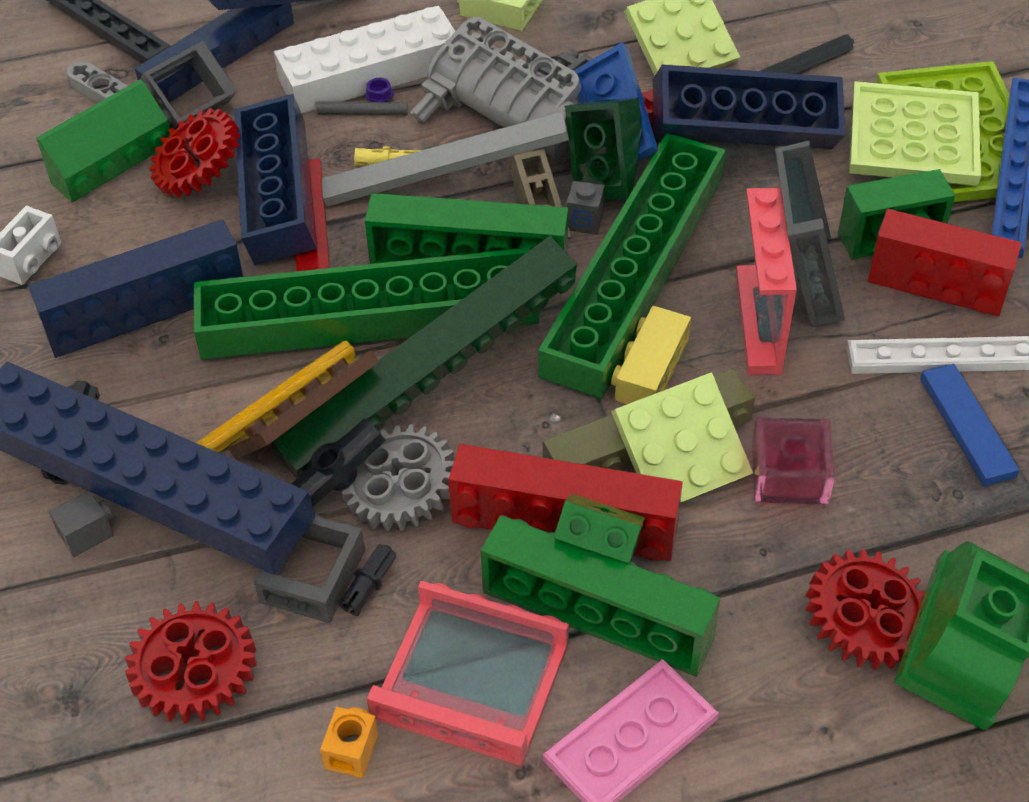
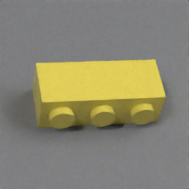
M652 305L647 317L640 318L636 329L637 337L635 341L628 342L624 353L625 361L622 366H616L612 376L611 384L616 386L615 401L629 404L666 389L689 341L690 316Z

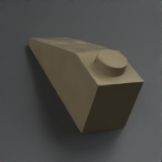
M542 148L514 155L509 171L520 203L562 207L545 149ZM568 227V239H571V233Z

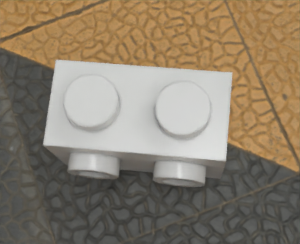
M25 206L0 232V277L23 285L37 272L44 261L57 250L62 242L53 215Z

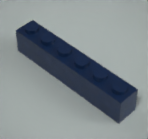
M291 3L230 9L136 67L137 80H140L144 72L201 41H204L223 69L294 24ZM190 63L155 83L170 103L203 81Z

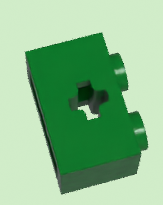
M571 493L565 500L554 538L630 563L645 517Z

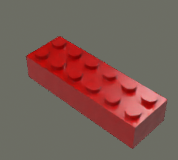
M459 444L448 479L452 523L460 524L467 528L478 527L492 530L502 515L513 520H523L530 526L542 531L555 533L565 500L573 493L645 517L633 555L643 556L649 560L671 561L679 522L683 481Z

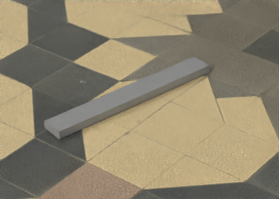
M563 112L322 178L323 200L327 207L368 196L371 193H379L568 141L569 137Z

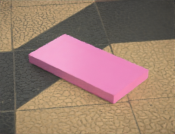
M662 659L543 754V762L581 802H619L718 720L719 712Z

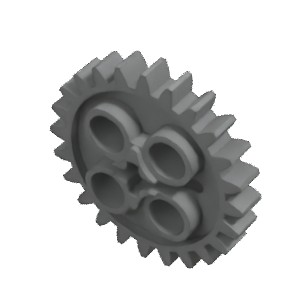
M413 424L408 426L406 432H401L399 425H395L393 434L389 435L385 429H381V434L386 441L357 467L355 481L349 487L343 489L344 491L341 492L351 514H356L361 523L368 520L372 529H375L382 523L385 531H389L393 523H397L400 531H404L406 522L410 520L415 527H418L419 517L423 515L429 520L433 519L430 510L432 508L443 510L444 507L441 499H450L448 479L455 459L453 449H450L446 439L441 440L437 431L430 435L425 426L416 433Z

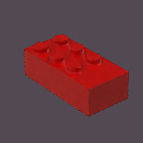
M887 209L878 233L868 282L999 317L1022 242Z

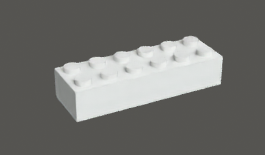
M438 5L410 14L399 15L385 21L371 23L360 28L346 30L335 35L317 38L310 42L288 46L274 51L278 80L286 95H294L301 113L317 109L318 102H342L365 95L367 83L374 78H385L390 82L391 87L428 77L427 72L433 57L455 33V30Z

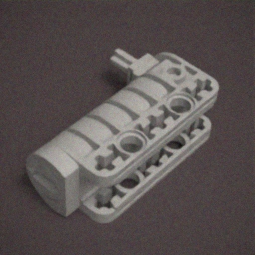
M471 17L455 31L433 57L427 72L429 78L421 85L426 95L412 109L410 114L422 124L438 107L448 111L453 105L460 108L465 104L503 128L563 112L566 122L565 106L579 103L577 95L581 91V83L578 74L570 68L481 17ZM480 28L481 33L483 36H485V38L483 39L482 36L476 32L471 34L470 31L472 29L477 31ZM496 41L505 42L504 47L501 49L491 45ZM511 50H513V53L519 57H522L525 54L526 60L530 63V65L528 66L527 62L522 59L514 58V55L510 53ZM548 67L551 69V72L545 76L538 72V70ZM557 76L559 77V80L563 83L568 84L571 81L572 86H562L560 82L556 79ZM569 141L543 147L547 155L559 162L570 160Z

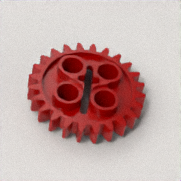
M209 108L206 113L203 110H199L196 117L190 114L187 122L184 123L180 120L178 123L179 127L176 130L171 128L169 130L171 135L168 138L161 139L164 144L161 147L155 148L158 155L151 158L150 161L154 165L149 170L153 173L150 178L163 193H166L169 197L174 194L177 198L184 193L188 197L193 189L200 192L202 184L206 183L210 186L211 178L213 176L220 177L219 170L229 167L226 161L236 156L232 150L239 147L240 144L236 140L241 135L237 132L239 127L226 112L223 113L220 109L214 111L212 108Z
M861 549L857 557L850 550H846L842 558L834 554L829 563L824 561L810 580V587L805 594L810 601L805 607V611L815 614L809 621V624L822 627L817 638L825 639L829 637L832 642L828 650L831 652L838 647L843 650V661H846L850 655L856 656L857 666L861 668L867 659L870 660L874 670H877L883 661L889 669H893L898 661L901 662L925 591L916 590L917 585L921 581L919 578L909 580L906 577L910 569L909 567H904L900 570L895 568L896 558L893 557L888 563L882 562V555L879 551L871 559L868 557L865 549Z
M198 601L194 602L192 610L186 611L184 605L179 603L176 614L172 615L169 610L163 609L164 619L162 621L150 617L149 621L152 627L150 631L141 628L137 630L141 641H131L129 643L133 654L125 656L129 668L125 670V674L130 683L129 686L133 696H137L142 708L149 706L154 717L164 710L167 721L171 722L176 714L180 713L185 724L188 723L191 713H197L200 721L205 720L206 710L211 709L216 715H220L219 704L225 702L230 706H234L232 693L245 694L246 689L243 681H253L254 679L251 670L252 667L257 666L254 654L256 652L254 640L251 639L249 627H243L241 617L238 615L231 618L229 608L227 607L217 614L215 603L212 602L205 611L201 610ZM186 638L181 642H175L178 639ZM223 646L219 650L211 651L214 647ZM172 671L170 674L160 677L162 673ZM202 680H209L205 684L196 685L198 682Z

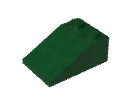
M639 97L585 101L566 105L565 114L573 181L605 185L604 200L628 199L633 190L642 133Z

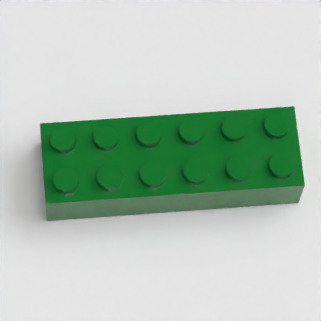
M371 193L365 217L370 264L530 248L531 250L549 236L568 254V207Z
M502 515L499 517L480 550L484 594L519 606L540 616H554L562 622L569 624V627L657 662L663 659L670 667L695 677L698 676L714 641L720 597L712 595L706 589L693 588L675 581L666 574H656L640 568L631 561L626 563L555 539V533H548L534 528L523 520H513Z

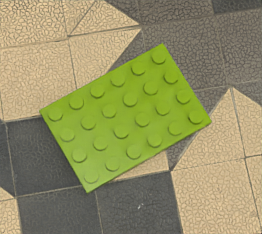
M994 62L879 72L876 79L878 84L978 92L981 161L979 185L948 184L955 194L954 202L996 198L1010 94Z

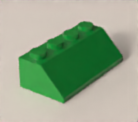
M140 79L36 137L51 185L71 202H74L156 154L155 148L161 147L164 144L161 139L168 138L171 134L169 133L170 128L167 118L145 83Z

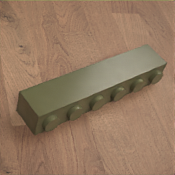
M732 368L714 375L734 427H741L752 420L755 397L735 369ZM612 414L542 441L543 458L620 471L633 466Z

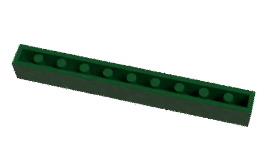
M549 236L386 354L377 364L271 442L274 452L297 479L312 466L311 457L318 447L326 443H337L364 418L371 422L379 431L385 420L393 414L400 415L411 406L412 400L422 393L426 395L432 392L439 385L442 378L449 373L455 374L467 364L468 359L477 352L479 354L486 352L492 347L495 339L504 332L506 334L513 332L519 327L522 319L531 312L533 314L540 312L548 304L549 299L558 292L559 294L567 292L575 283L577 264Z

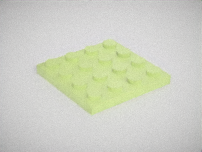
M854 81L849 173L898 177L940 169L948 183L979 185L981 161L978 92Z

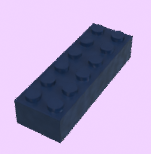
M662 64L653 78L654 137L664 138L666 133L696 141L787 146L809 141L811 148L833 149L845 136L843 77Z
M290 94L234 109L235 124L239 127L237 132L241 135L236 140L240 144L236 151L241 239L254 265L317 249L305 120L294 95Z
M221 219L28 285L54 357L57 358L193 310L194 282L244 276L237 244L226 223Z

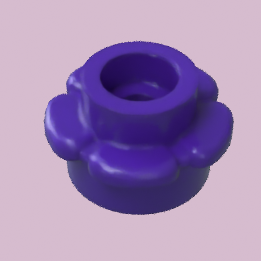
M374 78L367 83L365 98L368 101L388 102L389 99L393 98L394 90L391 89L390 82L387 79Z

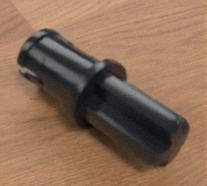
M379 544L363 568L355 571L354 575L356 578L344 596L338 601L343 610L347 612L351 606L350 614L359 616L361 609L374 590L381 588V580L397 556L391 547Z

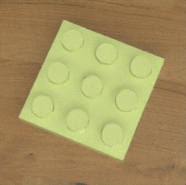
M646 0L627 6L624 11L654 76L662 64L721 68L736 63L740 58L713 0Z
M712 372L611 411L635 472L637 474L683 481L681 502L753 474Z

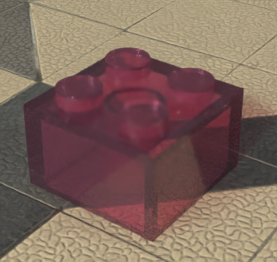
M756 417L752 439L754 502L829 505L835 480L830 419Z

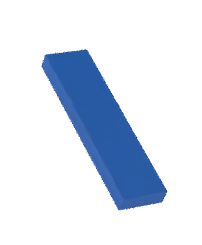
M955 364L922 371L921 382L983 486L1017 478L1020 471Z

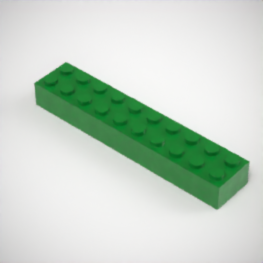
M670 133L665 134L658 146V151L652 156L538 349L539 378L601 399L604 397L611 384L616 366L621 365L624 360V353L628 342L634 341L636 338V329L640 318L647 317L723 178L725 149Z
M530 248L194 282V335L200 358L202 360L334 346L342 341L353 344L409 338L530 251ZM531 312L522 319L519 326L539 324V312L536 314Z

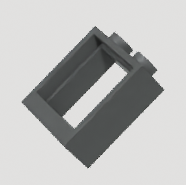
M204 41L149 69L140 78L167 118L169 128L175 130L179 127L178 123L180 120L184 123L187 122L188 116L192 114L196 117L199 110H203L204 113L209 108L216 110L230 102L237 92ZM191 63L214 98L179 117L155 82Z
M315 514V519L302 537L342 548L324 587L321 588L280 576L292 551L275 575L260 570L254 584L260 603L331 623L339 606L338 601L344 596L365 552L362 529L348 522L339 523L324 519Z

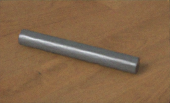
M318 102L317 112L318 114H408V103Z

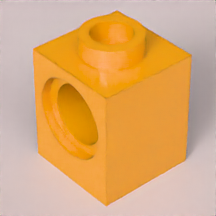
M336 706L320 748L324 769L364 778L379 735L375 715H371L368 711L358 707L346 709ZM351 735L359 736V738L353 742L343 741L346 737Z

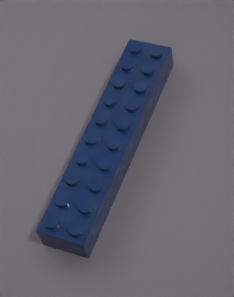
M8 361L0 368V451L81 488L90 490L94 494L272 575L276 574L315 519L310 495L306 490Z

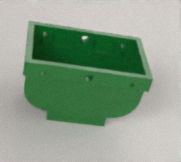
M970 541L962 543L951 552L944 550L934 565L894 683L984 731L995 723L998 710L1007 700L1018 679L1024 660L1029 657V572Z

